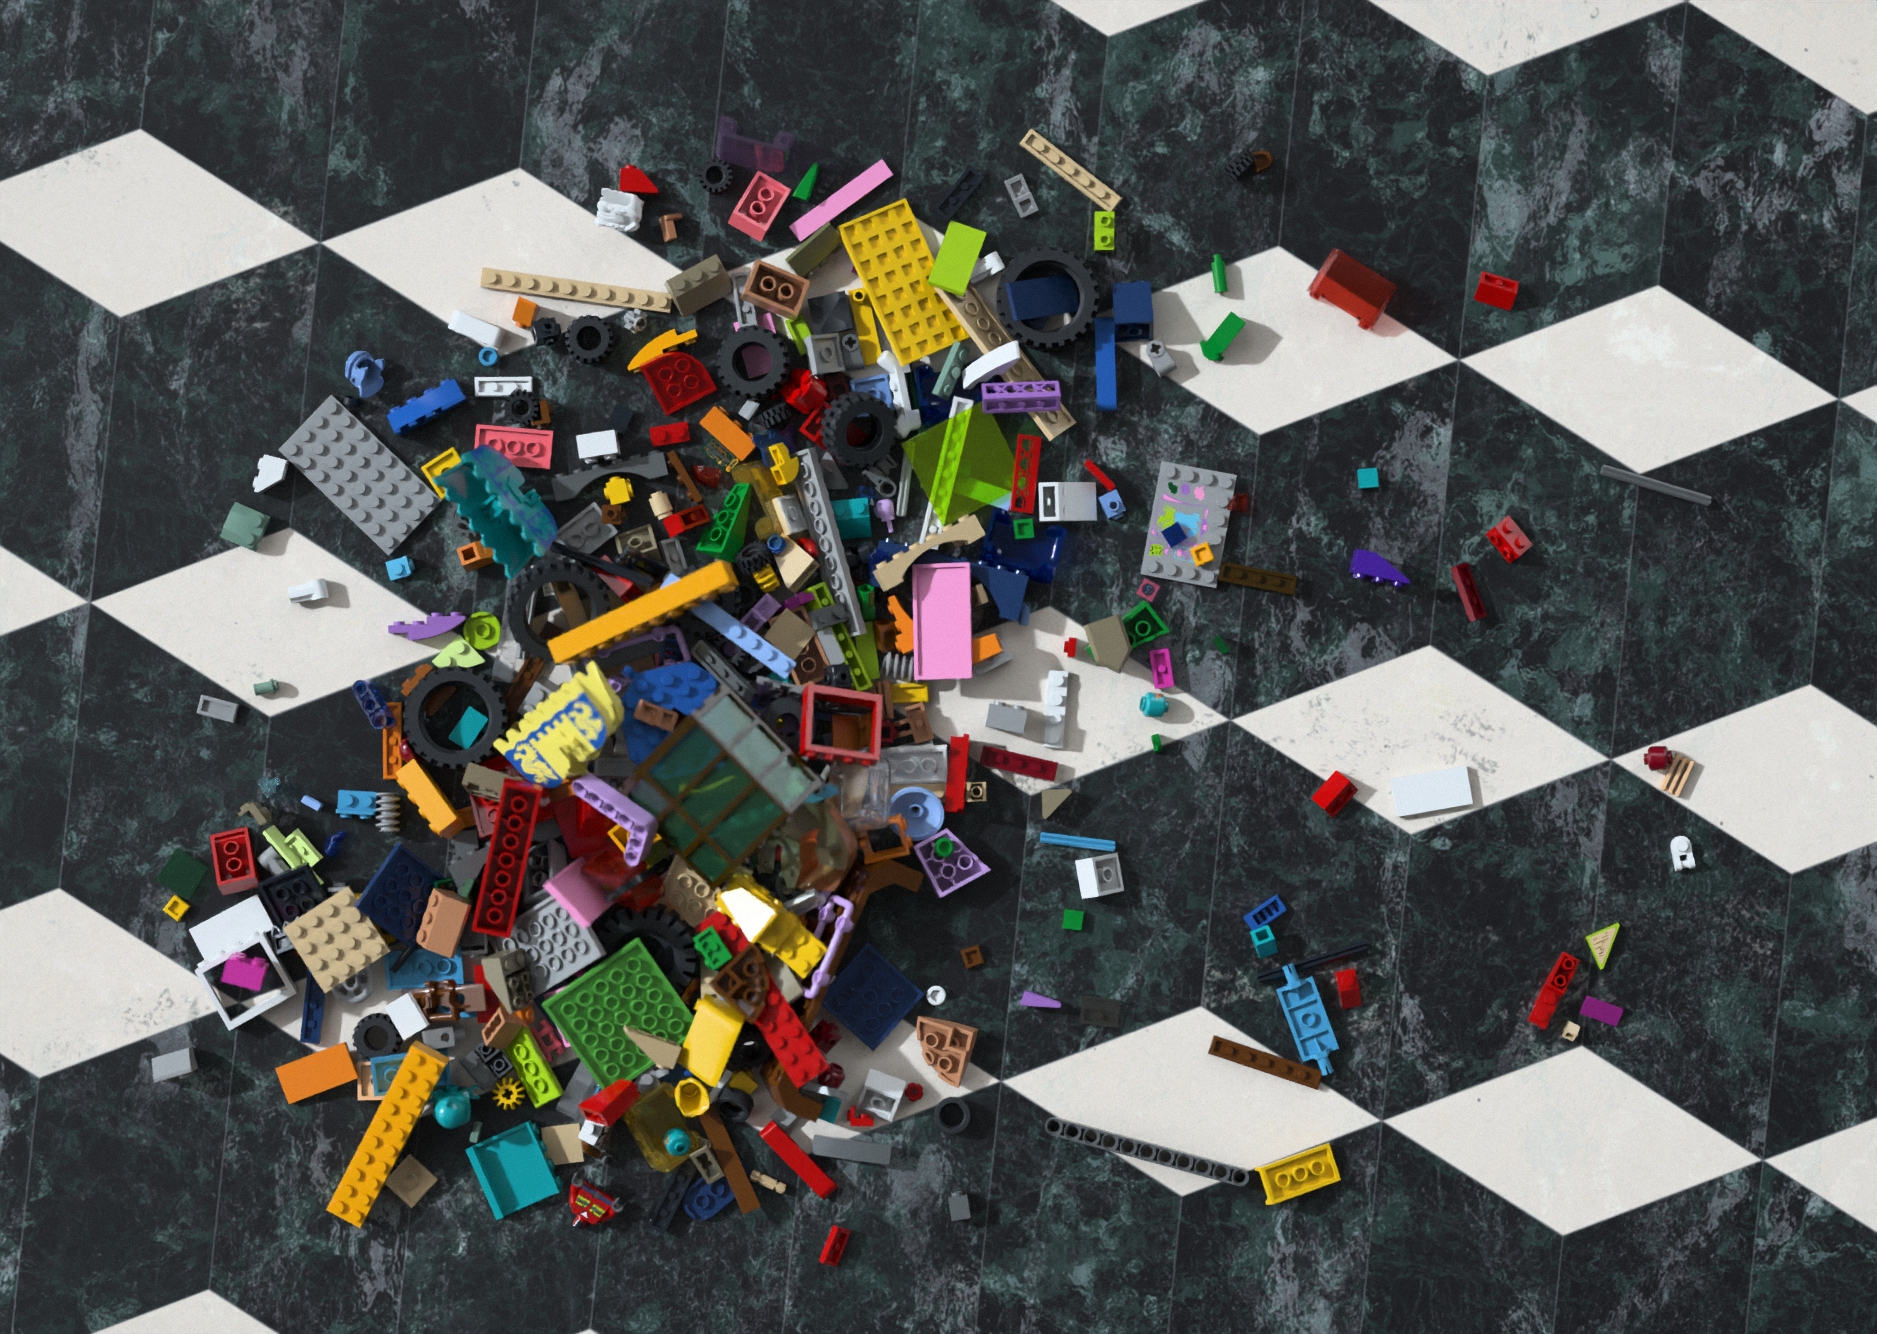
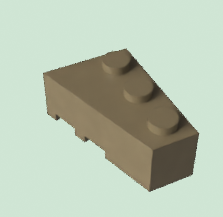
M469 762L461 784L470 795L499 802L504 777L525 782L526 779L518 776L514 778L506 773L497 772Z

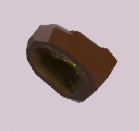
M889 619L875 620L872 627L874 641L882 653L891 652L895 648V642H897L895 623Z

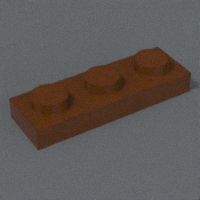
M672 450L667 453L669 458L666 460L671 469L676 468L679 473L676 477L681 486L685 484L689 491L686 494L690 501H695L697 504L704 501L675 451Z

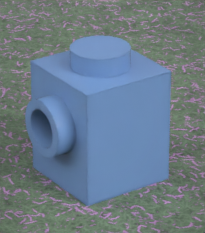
M1117 490L1098 498L1107 519L1112 518L1114 521L1124 516L1122 512L1126 511Z

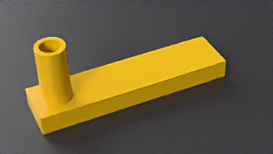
M864 287L849 290L848 293L864 365L877 364V359L881 355V348L870 299Z

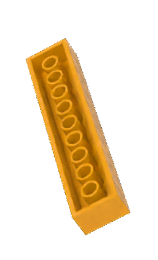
M720 560L547 643L555 662L571 667L580 663L579 659L586 657L588 659L597 655L596 651L600 649L604 651L614 647L613 643L617 641L625 642L631 639L630 635L634 633L642 634L648 631V627L651 625L659 626L665 623V619L672 616V618L682 615V611L689 608V610L699 607V603L704 600L707 602L712 601L721 592H724V594L735 590L734 586L739 583L730 563Z
M417 1040L411 1045L326 1209L327 1211L359 1228L364 1224L450 1060L449 1057Z

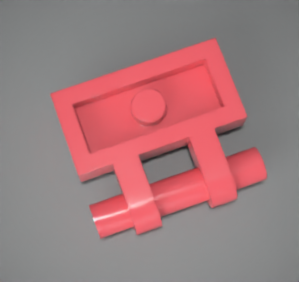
M547 1019L539 1022L543 1030L538 1032L535 1025L529 1029L547 1062L554 1059L551 1051L555 1049L558 1055H561L565 1050L562 1047V1041L556 1037L552 1024L549 1025ZM544 1035H547L552 1043L548 1047L542 1039Z

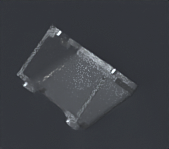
M868 747L854 750L871 754V749ZM880 754V761L875 766H867L866 768L860 764L845 765L840 761L831 762V773L840 780L839 813L851 830H879L887 827L889 823L891 764L888 758Z

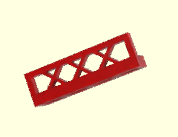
M1018 434L1009 511L1025 514L1033 513L1042 437ZM1023 439L1030 440L1028 452L1022 447ZM1024 457L1027 458V468L1025 471L1020 467V461ZM1022 476L1025 477L1023 490L1017 485L1018 479ZM1022 495V508L1015 507V500Z
M964 734L963 737L951 736L945 813L964 814L970 750L969 734Z

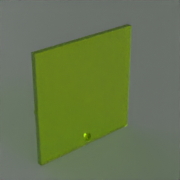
M983 401L901 444L921 483L920 487L924 489L942 527L957 521L962 516L970 514L1012 491L1015 459L992 413H983ZM1023 476L1018 479L1017 485L1019 487L1026 484Z

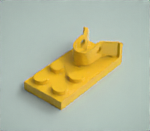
M1329 1143L1262 1167H1254L1255 1171L1260 1172L1268 1197L1265 1201L1266 1205H1273L1341 1180Z

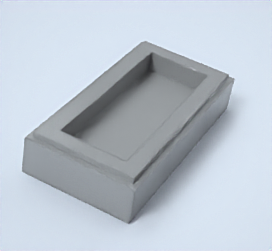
M201 695L197 713L235 723L239 704Z

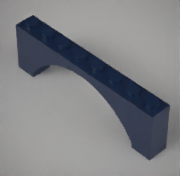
M885 538L884 541L879 540L869 584L873 587L881 588L873 574V571L877 569L876 565L885 560L889 563L894 560L892 556L900 551L905 554L910 551L909 546L913 544L903 542L902 546L895 544L896 540ZM928 549L919 555L903 574L905 575L912 571V564L971 563V574L986 586L996 601L1000 611L999 617L1019 622L1030 578L1026 576L1024 571L1015 570L1013 573L1007 571V567L996 565V568L988 567L989 563L978 560L976 564L970 562V558L963 556L955 559L951 558L952 554L941 551L940 555L935 554L933 549Z

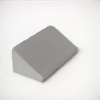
M827 627L818 631L816 634L829 664L845 662L832 629Z

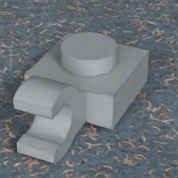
M651 1066L635 1078L642 1092L659 1085L660 1081L658 1078L668 1074L670 1071L668 1067L667 1070L660 1068L654 1071Z

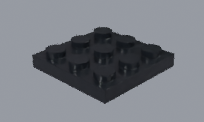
M308 862L257 883L281 929L285 921L292 923L297 916H303L328 899Z

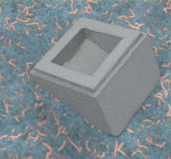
M747 400L739 411V415L747 421H751L760 409V405L755 401Z

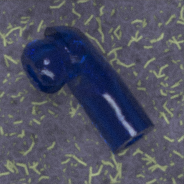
M343 830L327 838L324 851L329 857H334L337 854V843L347 838Z

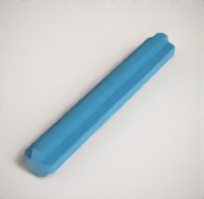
M1042 832L1040 835L1041 843L1115 851L1116 842L1110 840Z

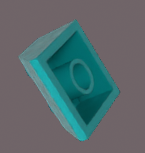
M868 498L830 501L834 511L835 522L839 529L840 540L872 537Z

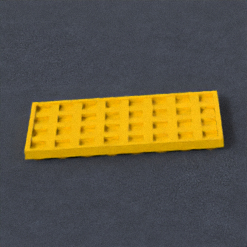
M906 198L837 227L901 367L952 346L954 341L961 342L970 337L934 289V286L927 284L935 260Z

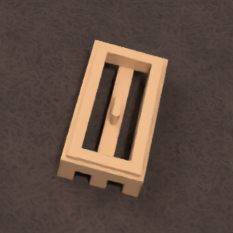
M1676 754L1660 789L1678 797L1694 762ZM1678 760H1680L1681 763L1668 789L1666 785ZM1685 763H1687L1688 765L1682 775V778L1676 790L1673 791L1674 786L1682 772V769Z

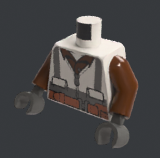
M627 1109L619 1118L628 1124L631 1121L627 1119V1116H633V1114ZM586 1119L578 1135V1138L582 1140V1150L591 1157L598 1158L600 1163L609 1166L606 1163V1159L608 1157L613 1159V1156L601 1151L615 1122L610 1127Z

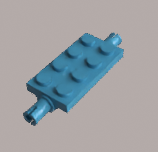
M1294 963L1288 964L1291 972H1289L1287 965L1283 966L1282 969L1288 983L1286 986L1276 989L1301 1059L1303 1062L1310 1059L1317 1060L1322 1076L1328 1074L1325 1067H1327L1330 1074L1334 1070L1328 1055L1331 1051L1339 1049L1314 979L1312 976L1302 980L1299 979Z

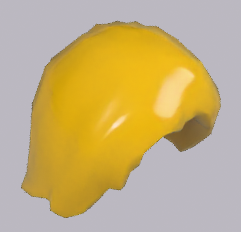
M693 1077L679 1082L675 1088L674 1095L681 1113L685 1117L691 1118L704 1114L710 1104V1096L705 1086Z

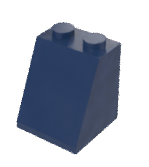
M1150 281L1118 282L1112 284L1115 343L1153 341L1154 319Z

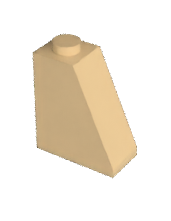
M782 532L781 536L786 540V548L782 553L773 555L786 587L795 594L820 564Z

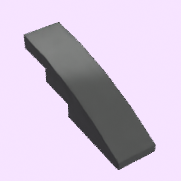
M814 1135L812 1154L891 1165L893 1145Z

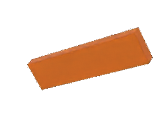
M403 702L383 703V779H399L396 772L403 767V759L399 753V745L403 740Z

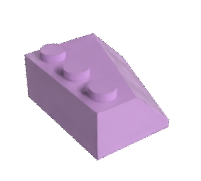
M947 828L915 844L911 848L938 898L991 870ZM948 838L952 841L954 850L950 856L940 857L936 854L934 845L937 840Z

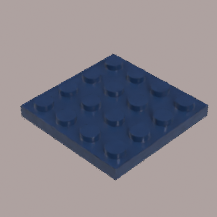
M397 843L353 907L412 949L416 943L417 933L420 930L423 915L429 903V897L432 894L433 888H435L434 882L446 878L403 845Z
M867 943L829 985L821 1005L874 1051L924 996V993Z

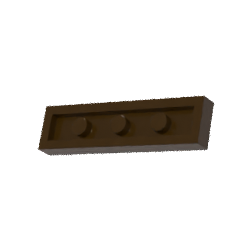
M1222 561L1218 581L1294 595L1297 576Z

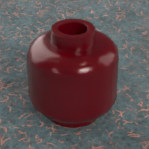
M1651 746L1648 749V753H1644V764L1648 765L1651 771H1666L1669 766H1672V751L1668 750L1666 746Z
M830 1063V1068L818 1075L817 1081L822 1086L839 1089L845 1079L844 1069L836 1063Z

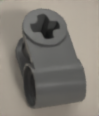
M854 334L845 335L842 339L846 372L865 369L858 337ZM852 337V340H856V343L853 344V348H850L849 345H845V342H847L848 338Z

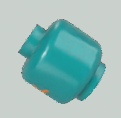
M1148 692L1145 696L1141 697L1139 709L1146 717L1161 718L1164 712H1168L1169 702L1166 701L1163 694Z
M673 1128L664 1136V1144L671 1155L682 1156L689 1151L691 1141L686 1131L682 1128Z

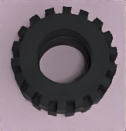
M586 315L572 321L565 334V343L569 353L575 359L585 364H598L597 362H603L606 357L610 356V352L614 348L615 338L613 330L604 319L596 315ZM586 329H595L601 335L600 345L592 351L584 350L579 344V337Z
M370 1014L360 1020L353 1030L352 1039H354L353 1046L356 1047V1052L361 1054L363 1059H368L369 1061L370 1058L395 1055L403 1043L402 1036L389 1014ZM374 1026H380L388 1033V1043L381 1049L372 1047L367 1039L368 1031Z
M744 1019L728 1060L730 1063L733 1062L735 1067L739 1066L740 1069L747 1068L751 1070L752 1067L759 1068L761 1064L765 1065L767 1063L766 1060H770L772 1058L771 1054L774 1052L755 1022L750 1024ZM747 1042H754L753 1044H750V1045H743V1044H745V1043H747Z

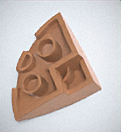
M918 1016L917 1040L921 1043L923 1049L921 1054L928 1066H932L935 1069L939 1078L959 1088L974 1048L978 1029L942 1019Z

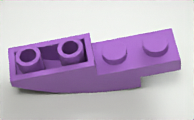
M452 612L451 616H443V613H431L432 617H427V624L425 625L424 621H412V625H405V621L393 622V625H388V633H408L409 641L429 639L459 627L467 621V616H462V612Z

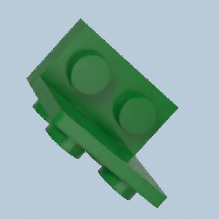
M712 925L693 938L695 949L699 954H703L706 959L704 962L710 970L720 972V967L734 958Z

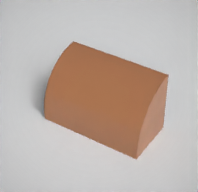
M499 1007L481 1031L486 1046L506 1049L524 1026V1023L516 1013L509 1014L506 1008Z

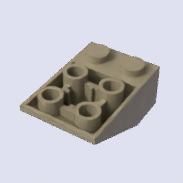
M522 948L503 949L481 959L485 979L509 1014L534 1004V996Z

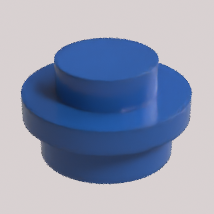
M781 535L771 536L767 547L771 553L780 554L786 548V540Z

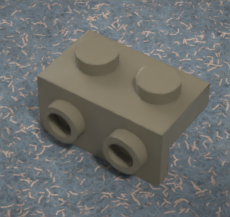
M247 802L240 807L241 811L238 813L240 817L251 813L260 826L267 825L273 821L270 817L272 816L270 810L266 806L263 807L260 802Z

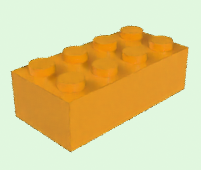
M413 759L396 772V775L399 777L397 782L403 789L407 790L409 793L407 796L420 808L418 809L419 813L424 819L427 818L430 822L429 826L435 834L437 833L440 837L444 836L449 840L467 826L422 764Z

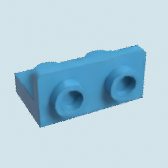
M338 790L336 813H341L340 817L352 818V814H360V818L371 819V815H377L376 801L378 796H376V793L378 792Z

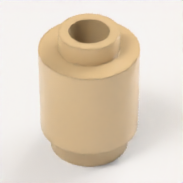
M658 491L651 494L652 498L649 499L655 517L657 516L658 520H662L672 516L673 508L667 493Z

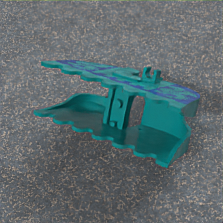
M482 444L474 450L461 455V462L445 473L435 476L432 480L438 487L445 488L446 499L458 505V514L463 518L469 519L471 531L481 534L482 545L494 551L493 559L498 564L502 563L505 565V574L512 580L535 554L539 558L543 556L550 544L557 538L558 530L552 514L540 501L542 498L537 494L536 490L532 489L525 495L519 490V487L525 482L521 471L500 451L490 445Z

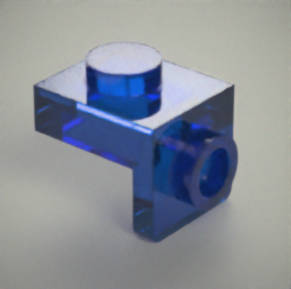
M876 549L868 555L870 578H875L873 571L877 569V564L885 560L889 563L888 556H890V552H884V549Z

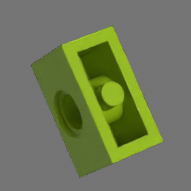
M1095 211L1094 253H1113L1114 212Z

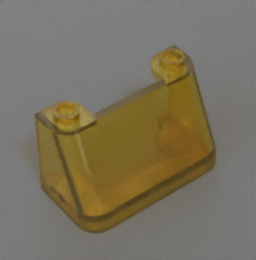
M763 460L731 468L730 472L737 483L753 484L766 514V517L758 520L755 526L759 540L764 542L769 540L771 536L782 534L783 529L772 500L782 497L783 494L771 469L766 468Z
M662 1082L640 1093L641 1097L622 1114V1117L648 1164L655 1170L668 1173L688 1159L690 1154L703 1148L700 1142V1135L696 1131L693 1132L687 1129L672 1101L675 1097L674 1087L670 1083ZM673 1128H682L686 1131L691 1141L689 1151L682 1156L671 1155L664 1144L665 1134Z

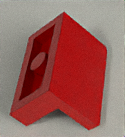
M1482 271L1474 300L1510 310L1517 295L1519 282Z
M1335 771L1311 799L1328 815L1334 818L1355 795L1358 789L1340 772Z

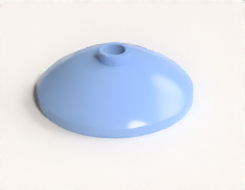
M908 787L898 791L890 799L887 806V817L901 813L902 818H906L908 823L907 837L911 836L913 841L924 840L933 836L941 828L944 820L942 802L933 792L922 787ZM917 806L919 807V809L914 810L913 807ZM897 823L890 824V828L900 836Z

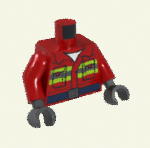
M577 1173L574 1174L569 1190V1204L572 1206L571 1211L577 1214L572 1224L578 1229L582 1230L587 1221L593 1225L596 1222L602 1224L614 1218L626 1206V1203L624 1205L618 1203L620 1198L614 1199L587 1182L585 1176L582 1179H578L576 1177Z

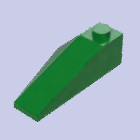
M735 484L724 500L725 506L719 514L716 512L713 517L715 520L710 528L706 527L696 548L698 552L726 562L737 563L735 561V554L738 553L739 549L742 550L744 545L752 490L751 484Z

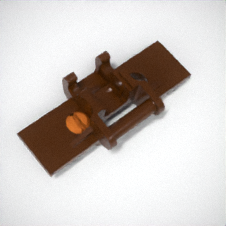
M445 979L443 981H425L424 986H428L427 988L401 990L402 996L411 992L429 1024L436 1021L450 1020L459 1022L460 1012L487 1010L484 983L457 985L455 980ZM460 993H462L465 996V1002L463 1004H461L458 1001V995ZM436 1007H450L451 1013L436 1014Z

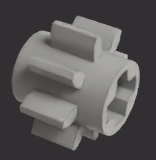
M635 308L634 312L628 311L624 316V322L626 323L624 327L636 334L637 330L643 331L647 325V315Z

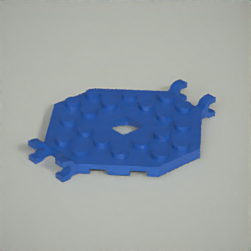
M691 661L637 673L628 665L624 667L621 674L632 680L623 697L620 698L624 708V720L621 727L628 749L629 760L640 765L672 733L633 718L639 700H645L670 711L675 708L689 716L699 706L703 708L702 703L711 694H714L722 684L712 674ZM726 696L701 720L728 745L737 735ZM695 724L648 772L661 780L702 771L722 750ZM743 738L736 746L742 749L748 741ZM721 761L713 767L725 775L729 774L732 769L730 765Z

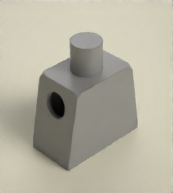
M445 1026L420 1031L422 1043L432 1049L455 1046V1041L466 1040L464 1028L453 1030L452 1026ZM448 1034V1039L441 1040V1035Z

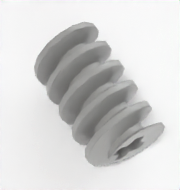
M888 652L884 657L880 674L886 670V676L893 672L894 678L901 674V680L908 676L909 682H912L914 679V658H910L907 662L906 656L899 660V654L892 658L891 652Z
M376 793V796L381 797V800L376 801V804L381 805L380 808L376 809L377 812L381 813V815L376 816V819L381 821V823L376 824V827L381 828L380 831H400V828L395 826L400 823V820L395 819V817L400 815L399 812L395 811V809L400 808V805L395 803L400 800V797L395 796L397 793Z

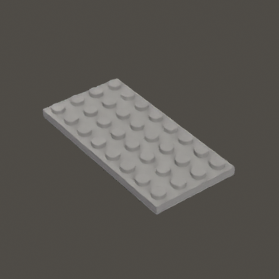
M330 395L278 449L388 556L442 502L422 480L333 395Z

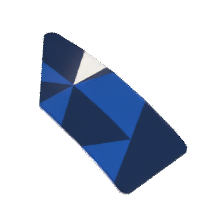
M862 485L859 486L854 498H868V504L876 506L879 501L874 489Z

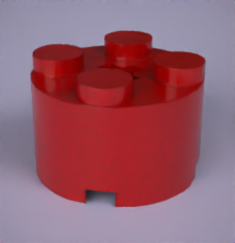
M794 369L786 385L781 389V394L785 401L804 414L810 413L809 410L812 408L817 409L824 401L827 393L825 386L827 385L818 376L812 375V372L808 369Z

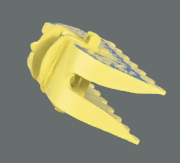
M591 661L587 665L588 676L582 672H577L570 683H563L561 689L558 692H552L545 703H538L533 712H527L524 715V719L520 722H514L511 725V729L507 732L509 742L497 739L493 743L530 782L543 785L542 787L553 788L561 784L566 777L587 774L588 763L600 755L603 743L621 726L624 720V708L621 699L606 680L595 661Z

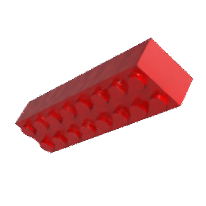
M504 777L472 931L510 938L543 785Z

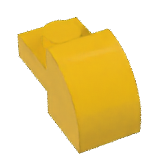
M783 442L768 447L776 463L770 469L777 484L783 485L791 482L799 470L798 458H790L789 450Z

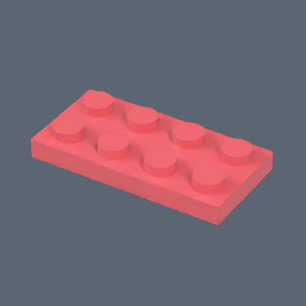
M477 424L475 448L482 444H487L504 454L515 467L550 470L554 431Z

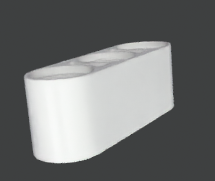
M456 310L448 326L449 329L496 349L500 348L506 331Z

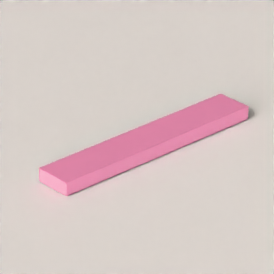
M881 159L790 225V229L801 243L819 230L825 223L830 222L892 177L893 173Z

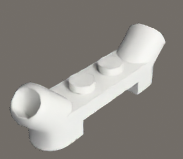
M886 350L881 353L877 363L889 372V385L894 395L893 405L898 415L897 425L894 426L897 429V436L895 437L904 439L911 430H918L921 426L919 410H911L904 374L911 372L910 365L901 367L896 355Z

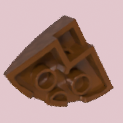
M752 942L708 983L722 999L750 1024L761 1013L769 987V978L764 965L765 961L758 948Z

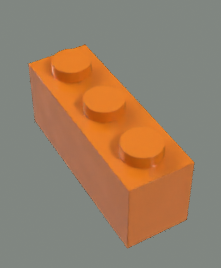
M714 406L699 423L741 462H744L757 448L752 443L753 435L750 432L746 435L741 430L743 426L734 419L732 422L727 417L729 413L721 406L719 408Z

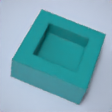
M1377 468L1357 470L1359 489L1379 487Z

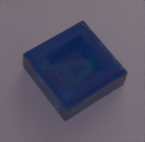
M1178 522L1161 531L1170 548L1187 539Z

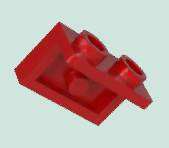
M1509 515L1486 533L1491 543L1495 545L1509 563L1517 559L1533 545Z

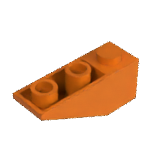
M481 541L457 548L459 558L466 573L496 562L493 559L494 551L491 548H485Z

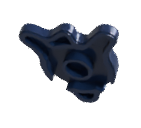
M792 424L785 425L781 431L770 429L768 439L760 434L752 437V443L760 449L763 463L767 469L776 465L768 447L783 442L789 450V455L798 452L793 437L795 428Z

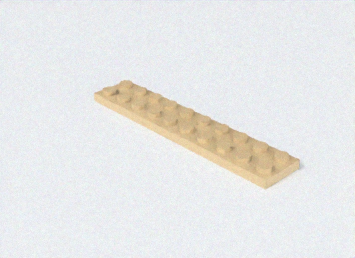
M970 281L963 297L934 287L984 355L1014 341ZM1020 347V359L1003 375H1000L1005 383L1045 381ZM1051 388L1045 389L1046 391H1052ZM1026 389L1028 392L1035 391L1034 389ZM1061 402L1060 411L1028 412L1049 441L1076 423Z

